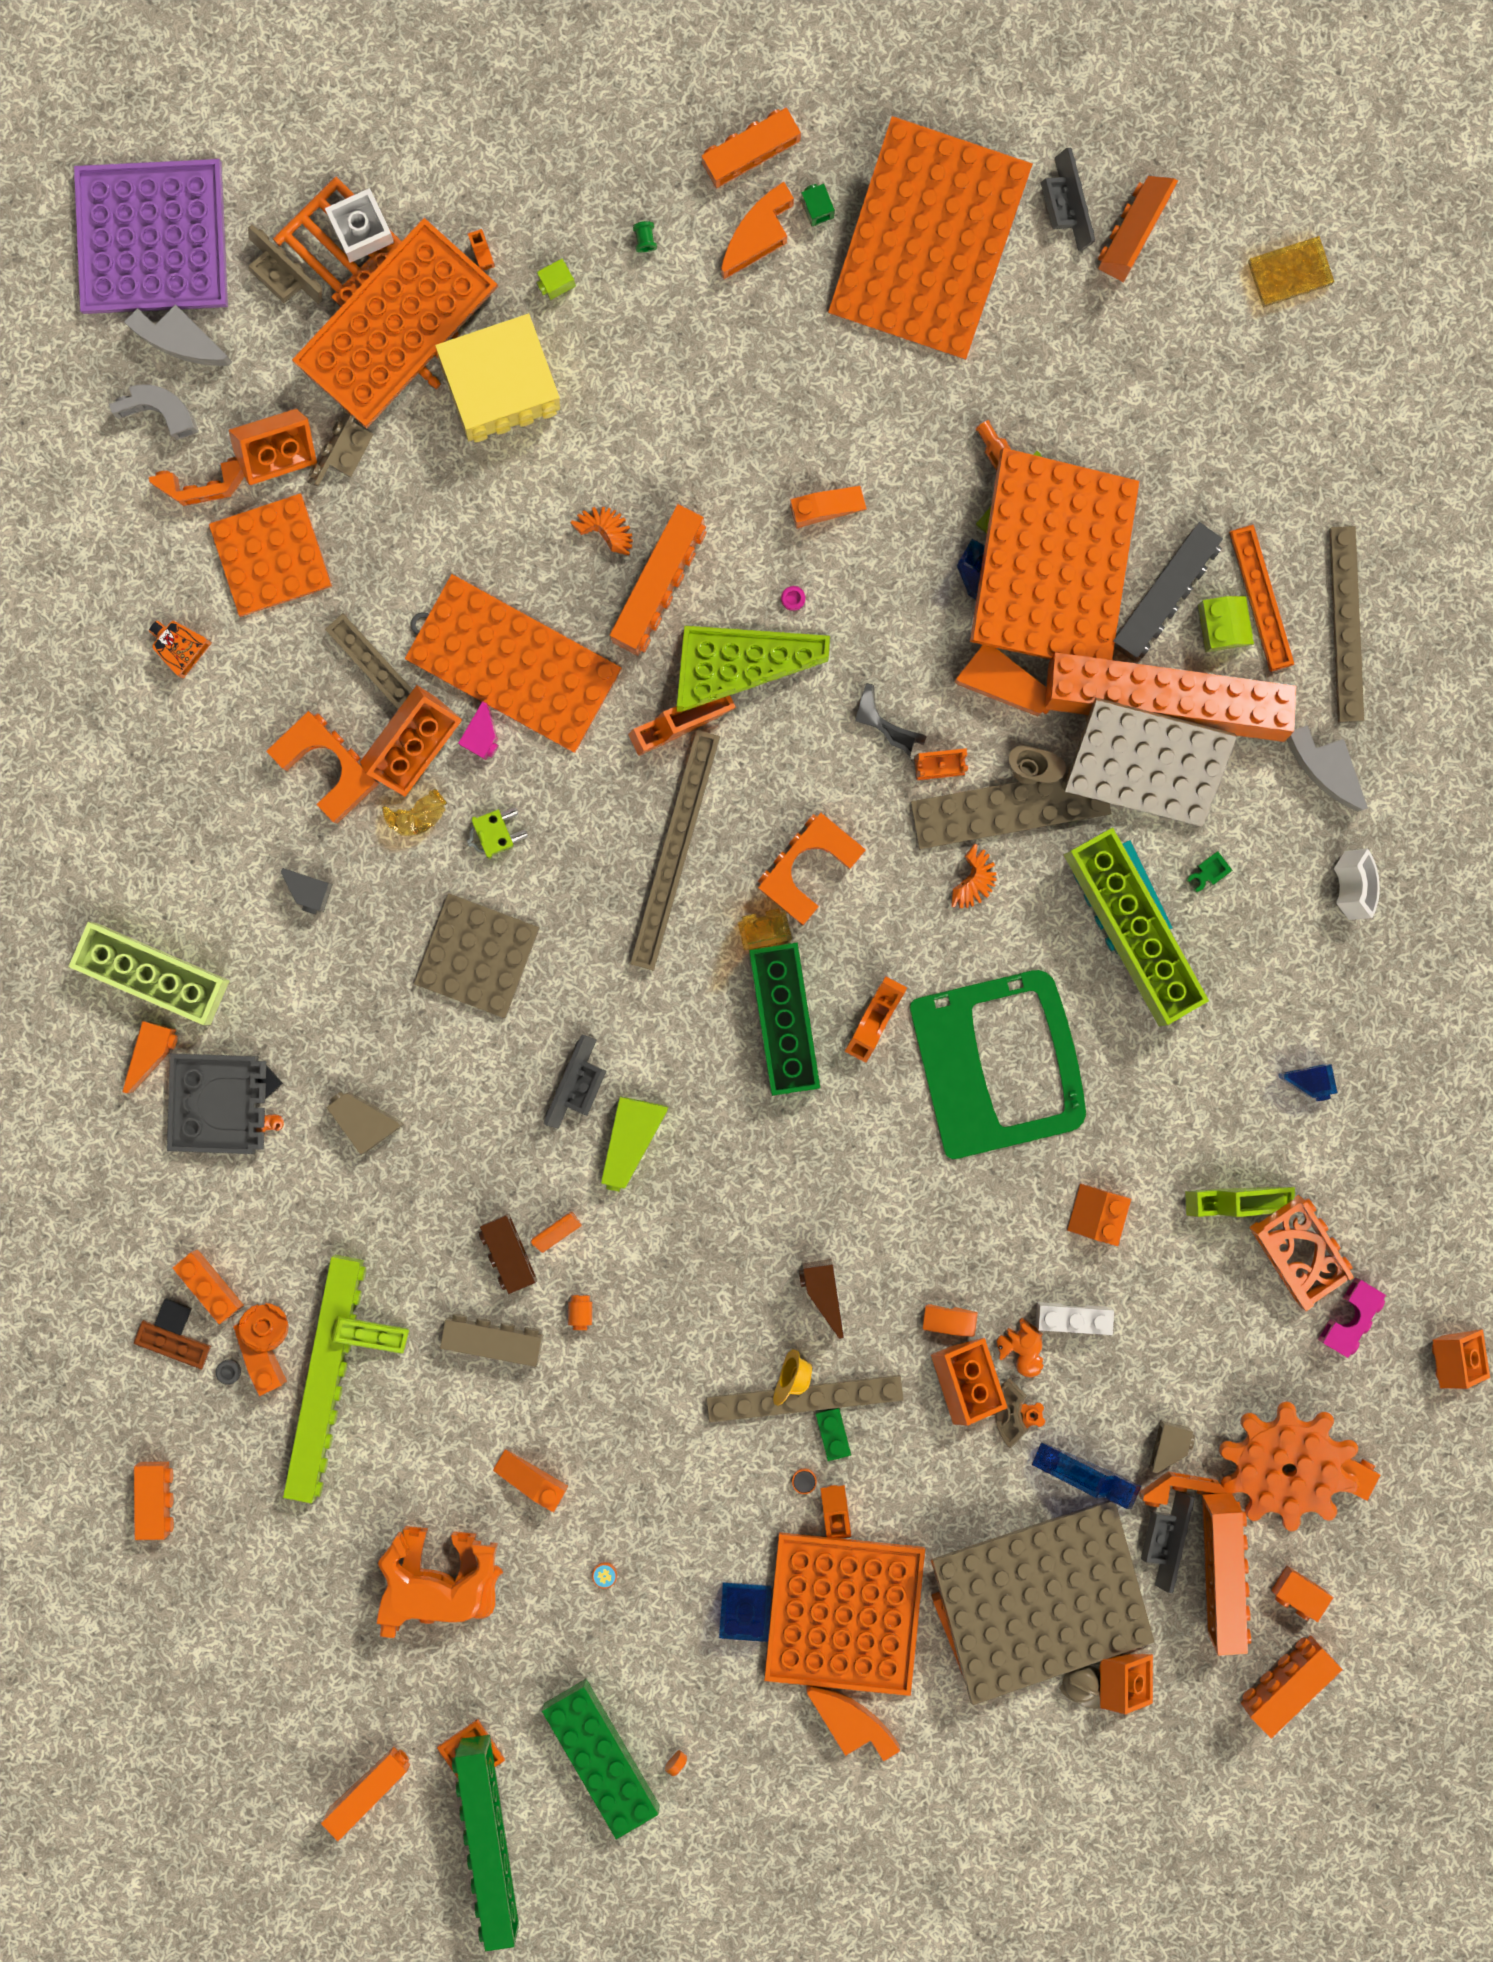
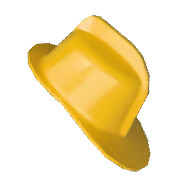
M796 1349L790 1350L784 1360L773 1396L775 1405H781L790 1394H802L810 1385L812 1365L801 1359Z

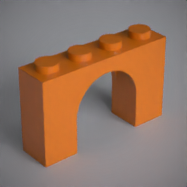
M308 711L266 752L282 769L288 771L307 752L313 749L327 748L332 750L340 760L342 767L341 777L337 785L316 805L332 822L338 824L379 783L365 773L362 765L358 762L361 757L352 748L347 750L342 745L345 740L335 730L331 733L325 727L328 722L319 713L314 715Z
M822 813L818 816L813 814L805 823L806 831L802 835L797 833L789 843L792 846L786 854L782 851L773 862L776 867L771 873L766 870L758 880L761 884L758 889L802 926L819 906L794 884L791 869L795 859L806 850L821 849L830 853L850 870L866 851L865 848Z

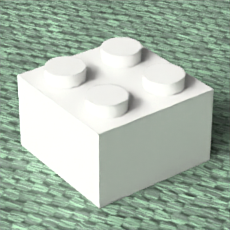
M370 188L325 208L350 263L394 243L392 234Z

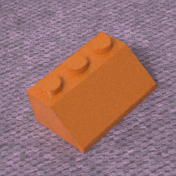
M297 408L229 429L233 452L249 485L317 464L308 418Z
M985 1338L953 1345L931 1354L954 1425L968 1426L1008 1408Z

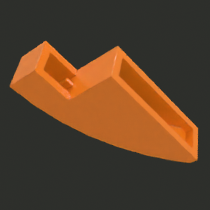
M782 182L763 196L745 215L737 227L722 263L721 271L724 279L787 244V234L776 217L794 206V198L785 182Z
M730 695L683 712H677V706L663 711L655 720L634 728L628 736L638 756L719 718L735 709L736 706Z
M806 1686L809 1698L845 1756L869 1741L873 1743L883 1761L900 1752L899 1743L890 1730L866 1707L835 1690L818 1686Z

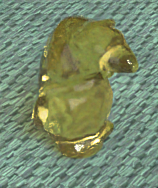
M434 788L432 791H429L428 795L420 798L409 811L398 809L397 812H394L386 806L382 807L384 820L389 828L395 830L401 836H412L426 832L437 823L446 810L444 806L447 802L437 789Z

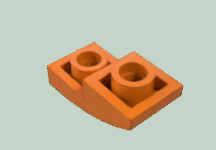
M928 1304L925 1307L923 1330L974 1337L978 1312L957 1307L949 1309Z

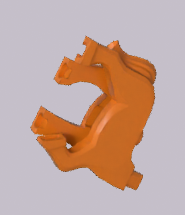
M405 1526L403 1534L402 1532L397 1533L393 1542L378 1562L379 1568L388 1584L381 1599L377 1624H381L380 1636L395 1638L396 1631H399L404 1621L412 1618L420 1619L421 1623L431 1624L434 1621L464 1622L471 1618L483 1619L490 1616L495 1607V1584L498 1577L503 1574L502 1569L495 1565L498 1543L490 1542V1545H481V1541H476L475 1533L454 1531L451 1534L452 1543L459 1552L461 1561L460 1571L455 1579L441 1571L422 1569L423 1548L428 1528ZM404 1557L403 1564L401 1566L399 1564V1559Z

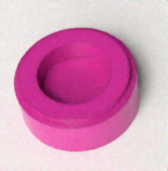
M790 586L783 591L781 602L787 610L797 611L805 604L806 597L801 588Z

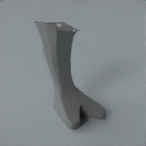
M866 683L855 722L876 727L885 735L892 746L904 750L912 761L911 752L915 742L924 746L927 736L897 727L883 719L876 708L874 685Z

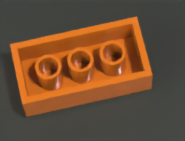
M1311 1635L1307 1638H1301L1295 1645L1296 1649L1290 1655H1283L1277 1663L1278 1666L1272 1672H1266L1260 1678L1261 1683L1255 1689H1248L1242 1696L1243 1700L1240 1703L1248 1715L1271 1739L1343 1670Z

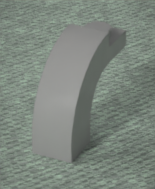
M158 386L129 387L131 397L122 396L117 398L114 403L109 404L112 414L118 419L145 410L160 412L165 417L170 434L176 440L199 433L196 421L186 405L173 393Z

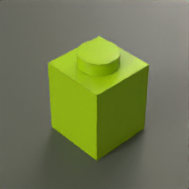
M563 258L537 272L539 281L536 284L541 294H547L550 300L576 287L574 278Z

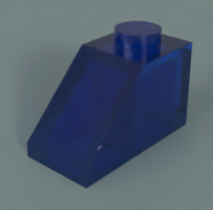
M1322 1064L1279 1073L1281 1080L1307 1097L1316 1098L1317 1102L1331 1099L1330 1095L1338 1093L1332 1064Z

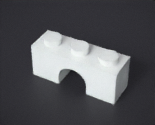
M1037 1302L1036 1328L1038 1330L1113 1335L1114 1310L1111 1307L1086 1305V1307H1073L1059 1303Z

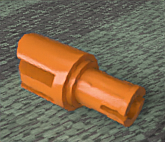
M987 420L977 426L976 431H978L986 444L985 454L997 471L1000 450L1002 448H1011L1005 438L998 437L990 421Z

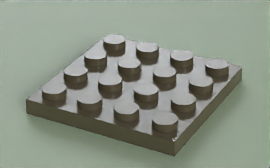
M448 893L414 984L506 1018L540 927Z

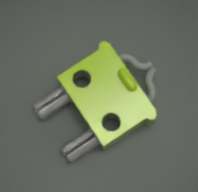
M514 807L501 813L498 809L478 818L472 817L474 827L469 831L470 838L467 840L469 847L473 846L480 853L485 852L487 858L492 859L493 855L514 847L513 843L527 838L526 830L509 835L504 820L518 815L517 808ZM492 817L497 818V822H496V823H490V822H489L490 818H492ZM474 830L477 832L483 849H480L475 843H471ZM502 839L507 841L504 846L499 845V841Z

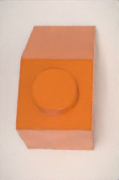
M830 1485L826 1488H820L827 1537H851L845 1485Z

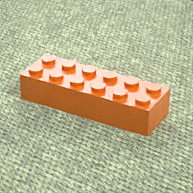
M677 504L609 635L613 644L639 656L641 651L646 652L651 642V639H649L651 631H657L662 621L661 612L663 608H669L673 600L672 591L674 587L679 588L684 579L683 569L685 565L690 566L696 555L694 553L696 544L701 545L705 539L707 531H705L706 526L703 516Z
M1232 1493L1202 1495L1208 1635L1218 1656L1248 1654V1644H1251V1633L1249 1628H1247V1621H1250V1609L1246 1605V1597H1249L1250 1591L1248 1582H1245V1574L1249 1573L1247 1559L1244 1558V1550H1248L1246 1535H1243V1527L1247 1526L1246 1513L1241 1510L1240 1502L1235 1500Z

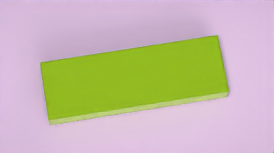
M337 1316L331 1340L337 1343L403 1354L409 1329Z

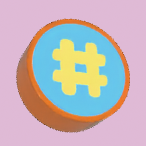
M603 1562L594 1568L592 1579L599 1588H609L616 1582L617 1571L612 1564Z

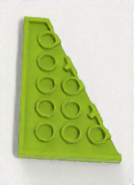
M684 626L677 712H683L826 663L829 660L830 636Z

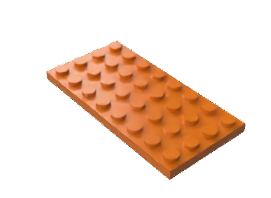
M423 218L300 350L292 361L367 429L437 354L435 345L449 341L498 288V284L428 220Z
M453 574L448 579L405 657V660L477 700L487 703L495 710L573 753H576L622 670L620 666Z

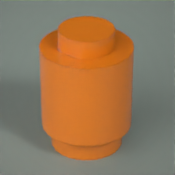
M590 1295L570 1296V1301H568V1325L573 1326V1330H587V1326L592 1325V1301H590Z

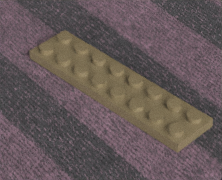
M1065 773L1062 779L1054 783L1037 782L1032 785L1014 782L911 801V808L919 850L1111 815L1110 803L1065 792L1063 788L1068 773Z

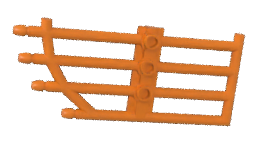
M335 176L273 238V241L278 246L286 242L336 291L331 298L341 307L402 241L390 230L394 243L368 254L370 258L361 267L354 261L350 263L346 254L309 218L319 207L326 213L325 208L331 206L326 200L336 190L345 199L355 195ZM301 225L308 229L353 274L343 285L292 235ZM458 331L451 338H457L459 336ZM426 367L418 373L433 388L437 389L441 385L440 381Z

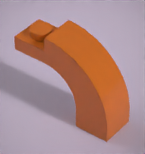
M885 976L846 1047V1053L865 1063L868 1061L907 987Z

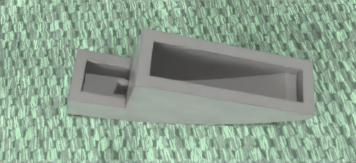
M176 304L156 325L138 308L124 321L141 339L172 357L202 365L229 366L232 363L229 357Z
M1308 725L1295 729L1287 739V742L1297 762L1309 778L1321 790L1348 808L1357 812L1367 809L1368 807L1344 739L1316 748Z

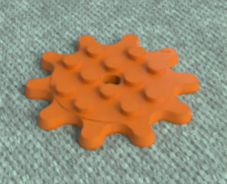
M1286 1401L1278 1405L1277 1417L1271 1422H1263L1255 1414L1246 1413L1240 1420L1241 1426L1247 1433L1246 1439L1239 1443L1225 1441L1219 1446L1220 1455L1236 1464L1235 1472L1223 1477L1221 1480L1224 1490L1227 1493L1243 1492L1249 1495L1250 1501L1245 1508V1513L1250 1520L1257 1521L1268 1512H1276L1281 1515L1282 1524L1288 1531H1296L1299 1528L1301 1516L1306 1512H1316L1324 1520H1333L1337 1515V1507L1332 1502L1331 1496L1339 1491L1353 1493L1360 1485L1359 1479L1355 1475L1348 1474L1342 1468L1344 1461L1355 1457L1358 1453V1445L1353 1440L1337 1442L1330 1438L1329 1430L1334 1424V1418L1328 1412H1321L1312 1421L1304 1422L1297 1417L1294 1404ZM1286 1464H1293L1297 1469L1287 1474L1282 1468Z

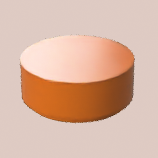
M678 1750L667 1762L665 1771L671 1776H676L685 1766L687 1755Z

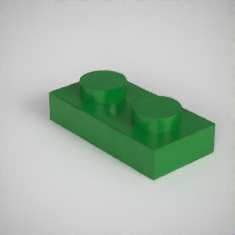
M840 1408L817 1412L816 1417L827 1460L832 1461L852 1456Z

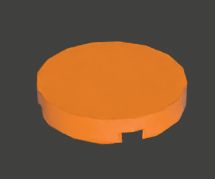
M270 1303L252 1306L244 1312L239 1321V1334L242 1342L256 1352H267L277 1348L283 1343L288 1334L289 1324L285 1313L278 1306Z

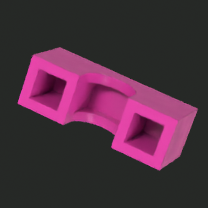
M1355 1277L1343 1296V1299L1353 1305L1355 1310L1354 1318L1347 1324H1338L1330 1319L1318 1340L1349 1358L1350 1355L1355 1354L1360 1345L1358 1341L1363 1333L1366 1334L1370 1330L1373 1323L1371 1320L1375 1313H1379L1384 1307L1386 1295Z

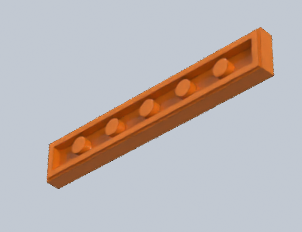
M1254 524L1229 532L1269 671L1272 672L1295 665Z

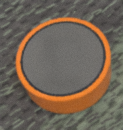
M801 1468L794 1473L792 1485L798 1493L808 1494L816 1487V1476L810 1469Z

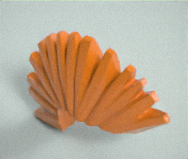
M592 507L593 517L584 510L582 514L577 515L581 523L573 520L570 522L581 535L588 534L593 530L599 532L612 552L630 555V552L626 549H632V544H630L633 542L630 539L632 534L625 533L630 529V526L620 527L626 519L624 517L620 518V513L614 517L616 510L610 514L611 508H608L605 512V507H602L599 516L596 508Z
M974 844L965 855L972 869L970 875L953 889L952 907H955L957 902L959 908H963L964 904L966 908L969 907V904L973 907V897L978 903L982 902L978 891L988 898L989 894L987 891L992 893L993 890L987 884L995 887V884L991 881H996L997 879L991 876H995L997 873L986 872L995 864L991 862L984 865L990 855L988 853L984 855V849L976 855L977 844Z

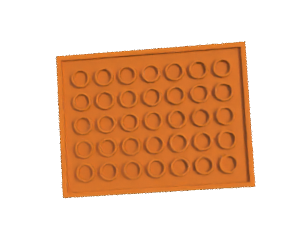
M892 116L828 313L966 360L1033 163Z
M1002 448L997 466L970 642L1049 660L1053 658L1055 652L1112 660L1115 644L1113 641L1116 638L1140 481Z

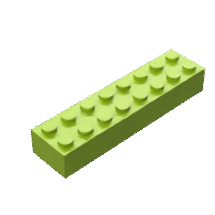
M1112 827L1063 854L1158 1026L1169 1025L1209 1002L1208 997L1114 828Z

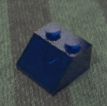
M723 1582L719 1639L768 1642L772 1586Z

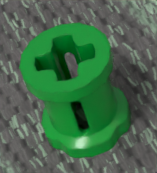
M642 221L633 225V231L636 232L637 237L636 252L643 253L657 249V243L654 242L653 222Z

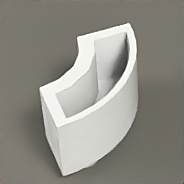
M1368 848L1344 851L1334 868L1340 884L1339 897L1336 904L1348 920L1372 918L1377 908L1380 890L1379 875L1375 861Z

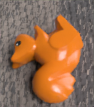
M1021 1318V1328L1019 1331L1015 1332L1007 1328L1009 1337L1004 1335L998 1336L999 1359L1003 1360L1012 1351L1018 1353L1019 1357L1016 1361L1017 1371L1022 1376L1032 1378L1038 1376L1044 1366L1042 1364L1043 1358L1039 1356L1043 1346V1334L1030 1322Z

